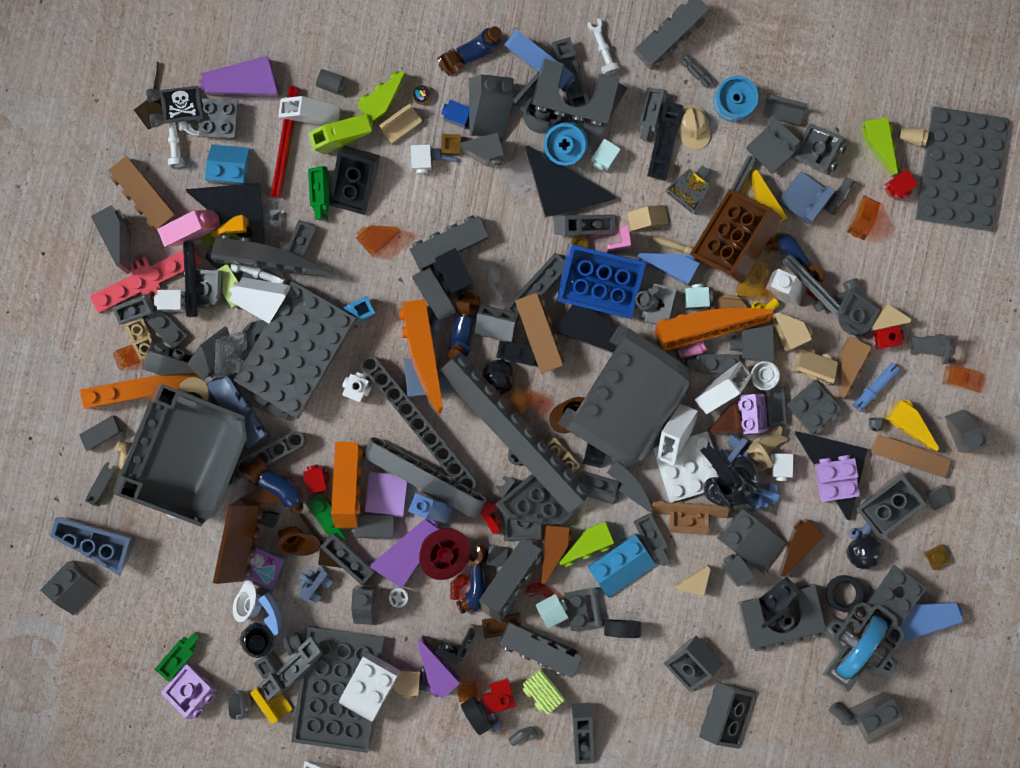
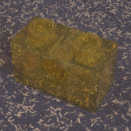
M756 260L742 284L738 282L735 296L757 301L761 299V296L764 297L766 285H763V282L769 273V267L766 266L767 261ZM753 274L757 277V284L749 282V275Z

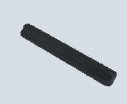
M193 241L183 242L186 316L197 317L195 246Z

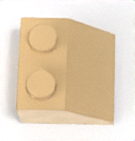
M781 313L772 315L771 323L784 351L812 340V331L809 325L805 326L804 322Z
M807 347L804 350H798L791 372L824 384L834 383L838 362L833 360L834 357L827 354L817 355L815 350Z

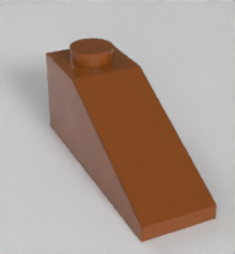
M546 525L541 584L547 582L566 551L568 543H572L573 531H569L567 526Z

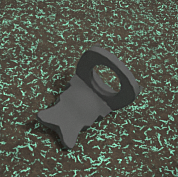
M958 335L912 336L911 340L914 346L910 353L911 355L920 352L934 354V356H940L942 364L956 363L955 358L949 357V354L952 350L953 340L958 339Z

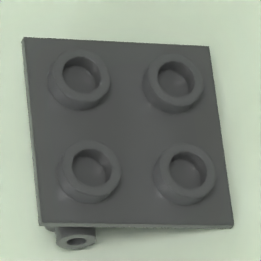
M202 98L201 109L203 119H200L199 137H218L233 140L236 134L239 100Z

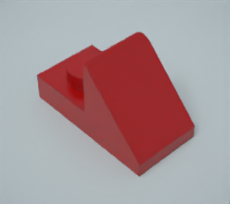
M486 501L480 514L494 535L500 531L498 526L501 523L496 515L492 517L491 513L499 508L495 505L496 503Z

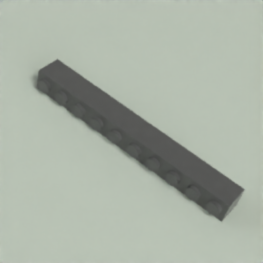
M459 351L438 371L568 513L586 500L591 493L587 487L568 469L560 457L548 447L547 443L535 433L534 429L522 419L521 415L509 405L508 401L496 391L495 387L483 377L482 373L470 363L466 356Z

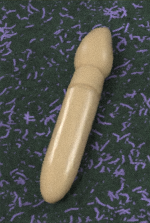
M653 237V241L657 244L684 252L685 254H690L693 249L690 246H685L663 237Z

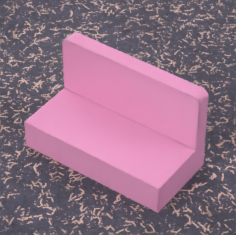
M628 226L620 227L618 231L620 243L607 245V253L628 250L630 248L631 241Z

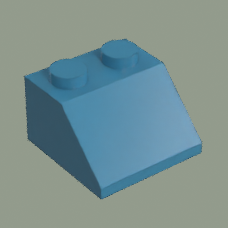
M211 145L206 161L205 180L208 183L247 184L250 148Z

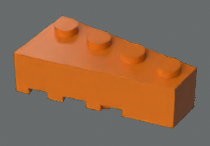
M335 442L331 511L335 528H358V514L361 511L359 503L361 484H359V478H362V467H359V461L363 460V449L359 448L358 442Z

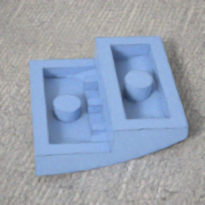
M269 591L258 600L269 614L264 619V622L272 633L277 635L283 630L282 616L274 597Z

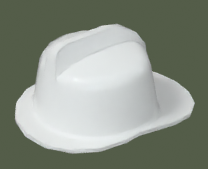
M250 580L245 581L233 603V615L238 622L254 618L261 611L262 604L258 599L262 596L256 594L255 585Z

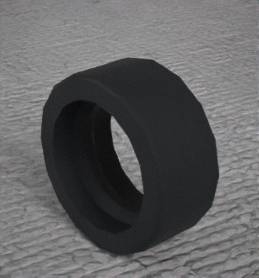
M840 575L831 579L827 584L825 591L826 600L835 610L846 613L854 605L863 602L864 590L860 582L855 578ZM843 582L850 583L856 591L854 601L848 605H841L836 602L833 594L835 587Z
M616 619L605 620L604 635L617 638H640L641 622Z
M471 697L461 704L466 718L479 736L493 728L485 710L475 697Z

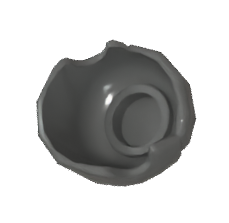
M244 690L231 692L228 703L230 718L232 720L247 718L253 707L251 696Z

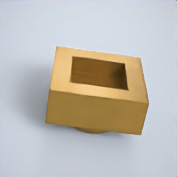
M442 134L441 153L461 154V134Z
M942 544L924 552L932 570H936L951 562Z

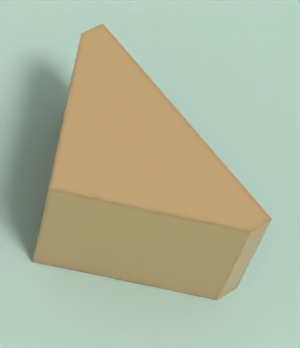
M665 205L647 206L627 212L631 231L668 224Z
M885 304L881 308L870 331L907 324L911 322V318L889 304Z
M707 565L703 566L674 585L675 588L680 591L704 596L710 568Z

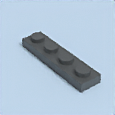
M555 252L504 310L519 313L515 300L537 293L538 297L542 296L562 274L564 259Z

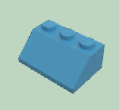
M632 534L587 565L608 598L656 566L635 534Z

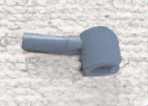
M440 148L431 150V158L435 161L448 160L457 162L456 157L442 155Z
M495 713L490 714L493 719L491 722L493 728L491 730L496 732L501 728V722Z

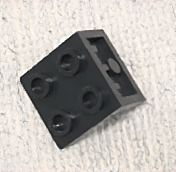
M788 576L759 598V601L771 614L761 625L763 629L768 625L773 627L780 621L782 616L786 617L794 610L793 608L800 602L798 599L802 592Z
M470 624L457 651L454 649L455 646L445 642L444 644H439L435 654L454 664H457L458 660L462 661L467 652L466 644H471L476 634L474 625Z

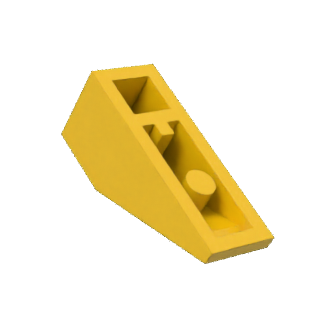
M755 170L751 174L753 199L778 213L782 217L779 222L780 224L788 217L759 172Z
M906 399L903 401L897 400L885 420L931 451H938V445L919 412L913 408L914 404Z

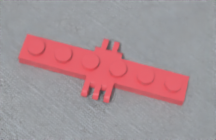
M195 248V267H196V266L202 264V261H201V259H200V257H199V255H198V253H197V250H196V248ZM183 250L153 265H150L146 255L141 256L144 264H141L139 258L135 259L136 268L131 262V272L133 275L90 295L97 312L102 313L140 293L142 295L150 293L153 302L154 297L152 293L157 295V290L162 289L161 283L184 272Z

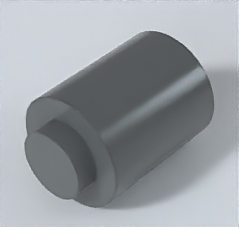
M325 69L320 70L316 80V87L337 95L339 92L344 91L346 85L344 76Z

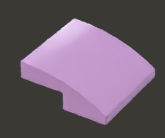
M370 472L365 513L403 517L407 481L394 474Z

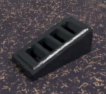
M264 511L263 518L258 523L274 528L281 513Z

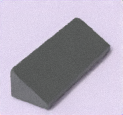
M334 533L320 546L322 550L362 586L375 573L367 563Z

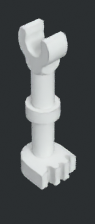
M598 18V26L592 27L591 23L588 22V30L594 34L599 45L598 51L602 53L606 65L601 67L602 73L611 75L619 71L620 68L618 63H613L609 53L610 47L606 44L602 35V22Z
M177 122L168 123L170 136L168 137V143L171 147V158L168 159V166L170 168L185 166V160L179 157L178 143L180 141L179 137H177Z
M231 265V271L236 273L244 271L253 275L256 279L261 278L280 284L287 283V279L264 272L260 268Z

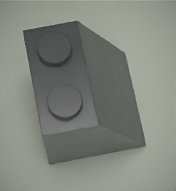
M885 692L849 709L867 744L902 727L903 716L895 700Z

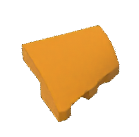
M244 215L235 216L213 231L212 237L230 236L231 233H245L246 227H249V219Z

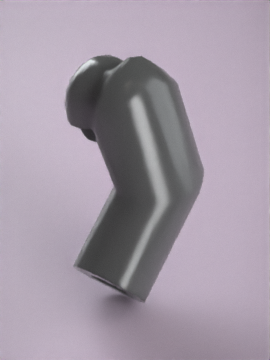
M529 726L518 730L508 740L512 746H515L527 736L529 740H533L538 736V733L534 730V727Z

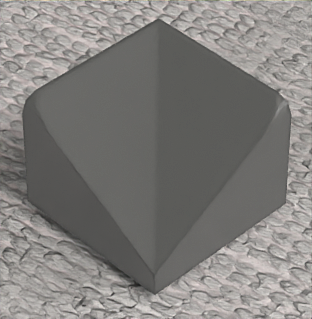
M489 545L487 565L502 567L507 560L508 547Z

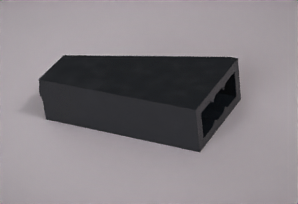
M572 305L553 330L558 334L611 354L617 348L609 342L617 328L588 308Z

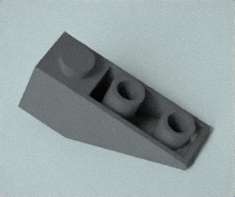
M151 341L143 361V370L158 375L195 373L187 365L193 355L185 353L181 349H173L163 343Z

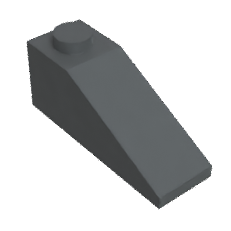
M615 214L554 215V235L615 234Z
M591 702L571 704L575 763H595Z

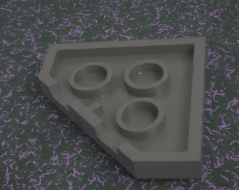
M533 474L495 504L509 520L560 526L575 514L573 510L568 513Z

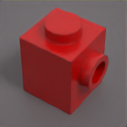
M906 169L884 185L886 186L885 191L890 198L893 197L896 200L900 197L903 200L912 194L910 190L918 184L908 169Z
M900 326L873 331L876 350L903 345L904 332L902 329L900 330Z
M318 464L307 466V471H303L307 494L328 490L327 482L330 481L328 470L324 471V467L319 468Z

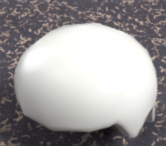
M761 361L755 364L751 371L752 384L760 390H770L779 382V369L772 362Z

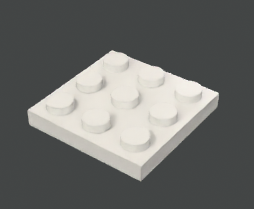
M708 431L689 436L675 466L658 460L659 446L653 448L669 503L704 493L703 485L705 481L711 477H719L715 469L712 468V464L700 451L703 447L707 449L708 442H710L713 448Z

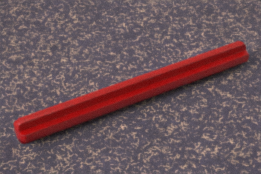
M290 86L287 98L299 97V87ZM283 120L271 190V197L281 198L294 120Z

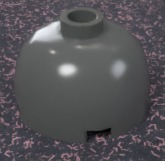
M531 97L524 107V122L530 130L540 134H547L552 127L560 123L562 116L554 114L552 109L547 108L546 112L535 109L536 105L532 104L533 97Z

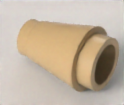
M902 128L899 140L919 147L921 145L926 146L929 131L924 130L925 128Z

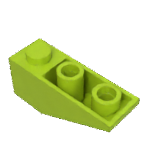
M404 70L394 72L389 77V81L385 84L383 82L378 84L374 88V92L370 95L365 94L358 100V108L363 114H368L372 126L388 114L406 77Z
M363 114L325 124L308 133L313 150L325 155L373 132L368 114Z
M888 117L864 121L861 126L865 144L891 177L898 174L900 165L898 159H895L894 154L896 152V144L894 140L892 141L891 137L893 132L892 123L888 121Z
M603 521L586 528L559 560L560 565L564 564L567 567L576 563L575 559L577 558L587 559L593 556L594 551L600 549V552L611 549L610 545L614 544L606 522Z

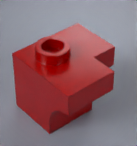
M508 678L489 683L491 692L483 695L488 715L516 707Z

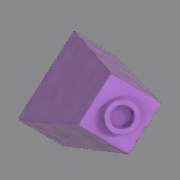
M268 56L201 73L202 79L199 80L202 91H205L209 96L279 97L271 61Z
M424 519L374 561L370 568L403 588L419 563V552L422 542L429 534L440 529L438 527L439 523Z

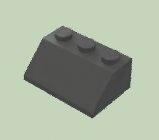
M716 682L699 737L715 745L739 749L756 693L730 684Z

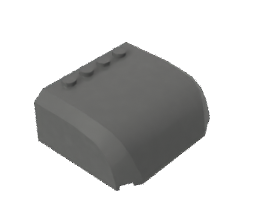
M619 325L609 340L617 348L578 410L575 412L567 407L557 424L627 468H631L642 462L649 455L662 430L686 396L690 387V369L629 328Z
M157 383L113 493L119 497L201 527L204 522L218 511L247 438L245 416L172 387Z

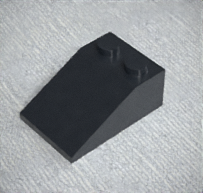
M344 145L338 151L329 205L365 215L381 155Z

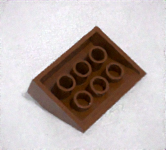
M729 189L689 255L742 284L782 217L772 208Z
M238 499L228 506L213 583L243 582L247 577H250L252 572L250 561L256 553L254 542L260 534L258 522L262 520L264 509H261L262 503Z

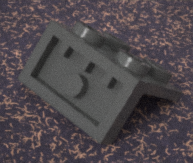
M772 115L767 120V128L746 147V150L773 174L800 149V140Z

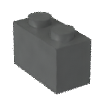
M481 305L477 313L475 334L496 338L503 342H512L516 333L519 313Z

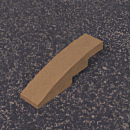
M878 434L871 453L943 478L946 477L951 462L948 458Z

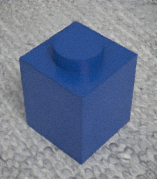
M450 100L448 104L444 105L441 113L444 115V121L465 129L469 120V106Z

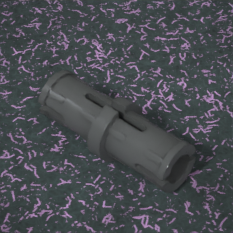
M845 177L838 190L834 191V196L825 210L835 216L843 202L847 201V196L856 185V182Z

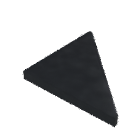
M529 145L525 147L544 218L615 200L614 195L563 165L554 163L549 157Z
M260 183L186 189V192L207 210H214L223 224L235 216L244 215L249 219V227H246L245 233L235 234L239 237L252 239L251 242L265 245Z
M798 431L794 432L813 465L819 463V459L831 458V461H836L839 456L845 455L855 458L858 473L857 483L859 486L867 454L866 448ZM856 497L835 500L846 520L851 519Z

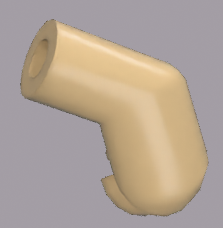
M119 441L116 444V451L121 452L118 469L121 470L129 452V444Z

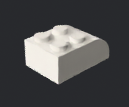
M367 652L362 657L339 703L373 722L401 671Z

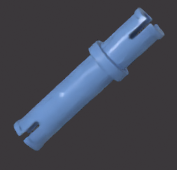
M891 362L870 387L863 390L864 393L852 405L855 408L859 406L858 411L863 412L872 400L875 401L877 399L876 396L900 372L898 366L891 372L895 366Z

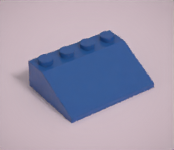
M569 243L557 301L632 319L636 304L635 297L640 289L646 263Z

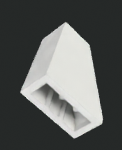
M304 96L282 98L278 118L323 126L339 121L340 106Z
M777 269L771 273L764 291L799 306L807 288L796 276Z
M242 277L240 282H235L229 292L232 295L229 301L270 323L291 287L286 284Z
M740 361L703 388L694 400L708 414L739 395L752 375Z
M682 404L678 406L662 430L657 455L658 460L675 466L695 426L697 410Z

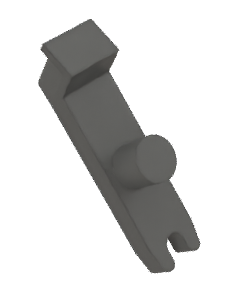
M109 462L103 466L85 501L93 506H96L115 471V465L111 469L108 468Z

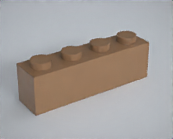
M125 156L108 170L112 174L110 179L115 185L118 186L120 184L124 189L122 191L123 195L128 200L132 199L134 201L136 211L148 218L146 223L152 230L158 229L178 218L130 158Z
M537 293L515 300L540 373L543 374L563 367L562 362L565 359L562 351H558L555 345L559 342L555 332L551 333L549 326L552 323L549 315H545L542 309L546 307L542 296L538 297Z

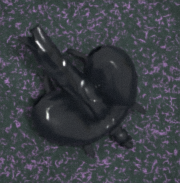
M708 442L707 449L703 447L700 451L712 464V468L715 469L719 477H711L705 481L703 485L705 497L715 505L729 507L733 514L735 513L733 506L744 504L748 511L755 513V506H753L749 498L754 491L762 493L757 487L758 470L755 463L748 457L740 456L733 461L732 466L728 467L720 455L711 447L710 442Z

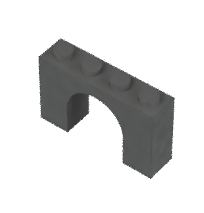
M543 58L532 104L536 105L535 109L544 112L547 111V108L552 109L554 114L564 117L568 113L573 115L572 119L584 121V118L591 119V124L602 126L603 123L608 124L620 78L599 73L591 99L581 106H569L561 99L558 91L564 63Z
M810 584L798 587L802 592L798 599L800 602L797 604L798 618L792 627L784 631H775L768 626L764 629L761 627L765 621L759 599L753 598L738 602L748 647L754 649V651H761L766 649L765 646L773 644V647L784 645V641L792 640V642L801 641L804 636L808 635L811 638L821 636V632H824L826 627L815 585Z

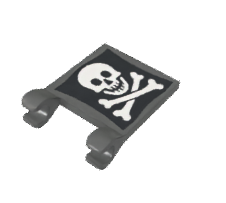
M198 86L165 90L151 88L146 90L148 102H155L161 99L163 115H150L152 127H159L166 123L203 119Z

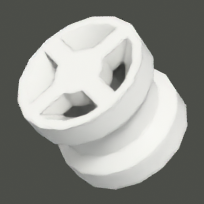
M401 587L394 588L389 594L390 604L397 608L403 607L409 598L408 592Z

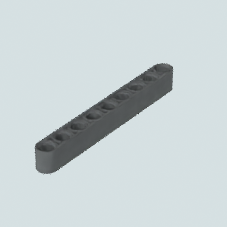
M374 356L364 357L361 366L365 373L447 474L461 484L465 478L471 479L473 482L471 489L474 490L476 486L475 478L385 367ZM370 359L376 362V366L372 370L366 368V362ZM381 374H385L388 377V381L384 385L378 383V377ZM393 389H398L400 392V396L396 400L390 397V392ZM404 404H410L412 407V412L408 415L402 412ZM419 418L424 421V427L420 430L414 427V421ZM430 433L436 436V442L432 445L426 442V436ZM441 448H445L449 453L446 459L438 457V451ZM453 463H457L461 467L458 474H453L450 471V466Z

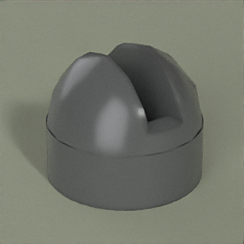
M869 418V428L874 432L875 430L881 431L884 426V418Z

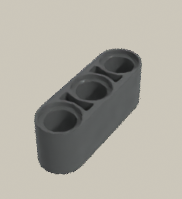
M429 267L412 276L439 322L456 313Z

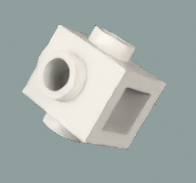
M356 372V375L350 374V377L346 376L342 385L345 388L342 395L362 403L364 396L368 397L372 387L369 385L370 381L366 380L367 376ZM356 383L360 385L358 390L354 388Z

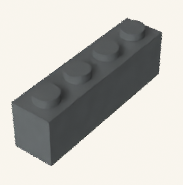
M469 216L464 219L465 223L460 225L455 223L447 227V231L444 233L436 232L430 235V239L425 242L419 240L413 243L410 251L419 270L422 271L427 267L433 266L436 263L435 257L454 248L460 253L489 239L480 217Z

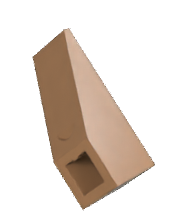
M852 336L847 337L839 352V398H845L851 394L854 388L852 386L853 381L860 377L862 373L860 368L863 362L866 363L871 356V352H869L871 346Z

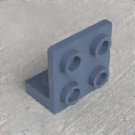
M800 171L778 202L809 224L814 220L835 190L830 186L825 189Z

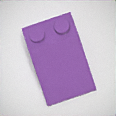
M421 636L417 643L428 683L431 687L429 690L436 698L440 696L443 699L460 684L461 678L442 657L435 654L436 650Z

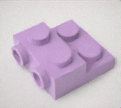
M766 394L740 395L741 399L738 401L739 410L742 411L740 423L743 434L769 432Z
M845 455L839 456L836 461H831V458L819 459V463L814 464L820 502L860 496L855 458Z
M185 663L161 694L185 718L193 720V718L196 719L203 713L202 708L206 703L209 704L215 699L216 695L214 693L217 689L190 664Z

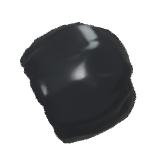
M503 359L490 361L483 368V377L495 387L500 395L507 393L513 387L515 376L510 363Z
M864 534L849 544L846 549V555L850 563L856 568L870 570L879 564L883 555V547L875 537L870 534Z
M262 623L249 624L239 637V644L242 646L243 651L254 658L267 655L273 646V633L267 625Z

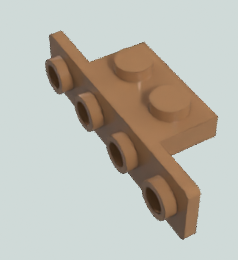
M660 500L652 502L651 513L670 515L669 532L708 535L709 517L727 518L729 513V507L710 506L703 503H667Z

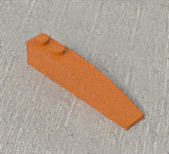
M426 300L402 302V309H399V318L404 322L402 337L406 338L412 364L426 396L437 414H442L443 404Z
M724 308L687 315L681 314L676 318L660 320L656 323L654 333L661 350L667 351L768 323L771 321L773 311L772 309Z
M196 373L155 375L80 389L83 409L151 397L157 383L178 390L183 380L189 377H200Z

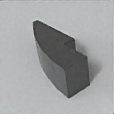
M614 460L606 473L622 483L618 491L651 512V504L641 485L624 466Z

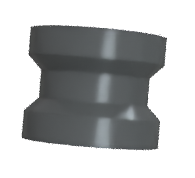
M298 632L293 633L291 637H283V643L289 655L294 654L303 644Z

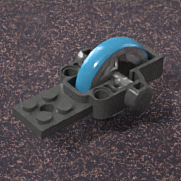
M893 565L867 603L854 605L844 619L834 617L826 626L824 634L838 652L822 675L831 679L843 688L845 692H849L864 670L883 678L889 677L898 664L893 654L904 639V632L900 626L927 588L896 565ZM896 587H901L904 590L902 598L895 596L894 590ZM859 607H863L865 609L866 613L864 617H860L857 614V609ZM875 610L890 619L888 627L885 620L877 615L871 616ZM848 624H852L854 626L853 631L855 632V634L846 629V626ZM891 630L897 632L898 637L895 641L889 637ZM876 648H885L886 652L884 656L878 651H876ZM834 669L835 673H836L839 677H841V678H843V679H845V680L850 679V680L848 681V683H847V684L844 683V682H843L842 680H840L838 677H836L835 675H833V674H832V670Z

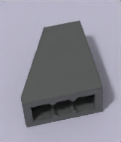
M964 410L944 416L958 452H973L989 446L982 427Z
M356 585L353 588L351 611L354 624L373 625L376 586Z

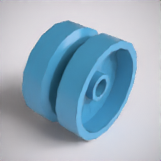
M738 75L724 80L715 92L713 100L714 109L719 117L729 122H739L749 117L758 103L759 96L756 86L748 78Z
M565 121L555 125L548 131L544 140V149L551 161L558 165L567 166L576 163L585 155L588 150L589 140L582 126L575 122ZM565 139H567V142H570L569 146L564 145Z

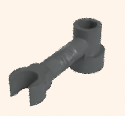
M854 278L844 282L845 291L833 296L837 302L843 300L849 289H853L862 296L858 279ZM821 301L813 304L815 311L827 308Z

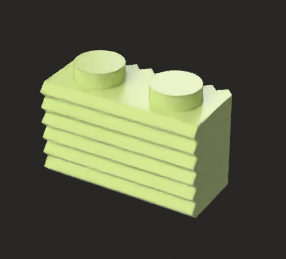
M541 668L523 682V691L529 698L533 696L537 701L535 706L541 713L545 711L548 715L565 701V697Z

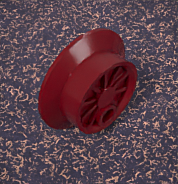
M443 528L432 532L424 539L420 548L419 563L421 569L427 576L435 580L453 578L464 569L470 555L469 542L460 531L453 528Z

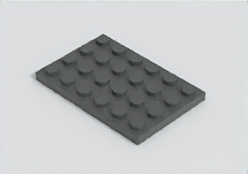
M932 107L915 220L992 231L1009 118Z
M292 281L289 285L291 288L271 322L266 324L233 381L299 419L352 330L357 318Z
M308 626L306 640L310 636L313 637L322 650V654L309 671L300 678L291 742L368 753L372 722L341 705L339 700L362 657L367 652L379 659L382 658L384 637Z

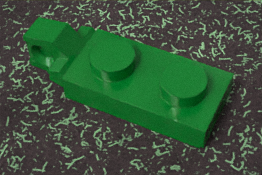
M326 166L309 168L310 207H313L315 212V220H328V168Z
M322 492L305 503L327 535L330 536L334 533L342 541L347 539L342 532L344 528H335L331 514L332 506Z
M194 632L188 639L186 637L180 639L154 670L170 682L195 653L197 647L194 644L201 636Z

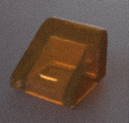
M133 344L113 352L119 370L141 362Z
M460 682L457 686L459 702H465L471 697H475L478 700L477 682Z

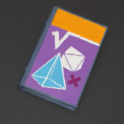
M254 545L256 553L250 561L252 572L245 581L250 580L254 585L273 592L287 558Z

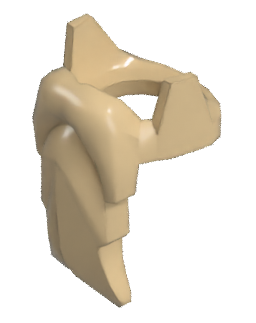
M781 426L776 427L772 432L766 433L761 438L755 439L748 447V450H746L754 461L760 462L757 466L759 472L773 467L772 461L768 456L769 452L774 450L778 444L788 440L786 436L781 435Z

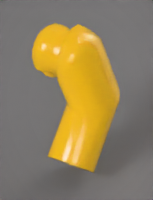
M773 298L768 304L754 302L751 308L772 309L774 311L780 304Z

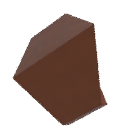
M731 402L708 429L709 433L742 431L737 403Z

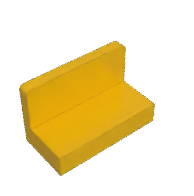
M259 687L250 692L271 725L293 709L283 693L271 701H267Z

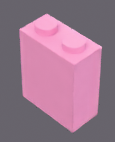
M194 210L157 230L164 247L183 246V242L195 241L221 226L219 224V217L214 210Z

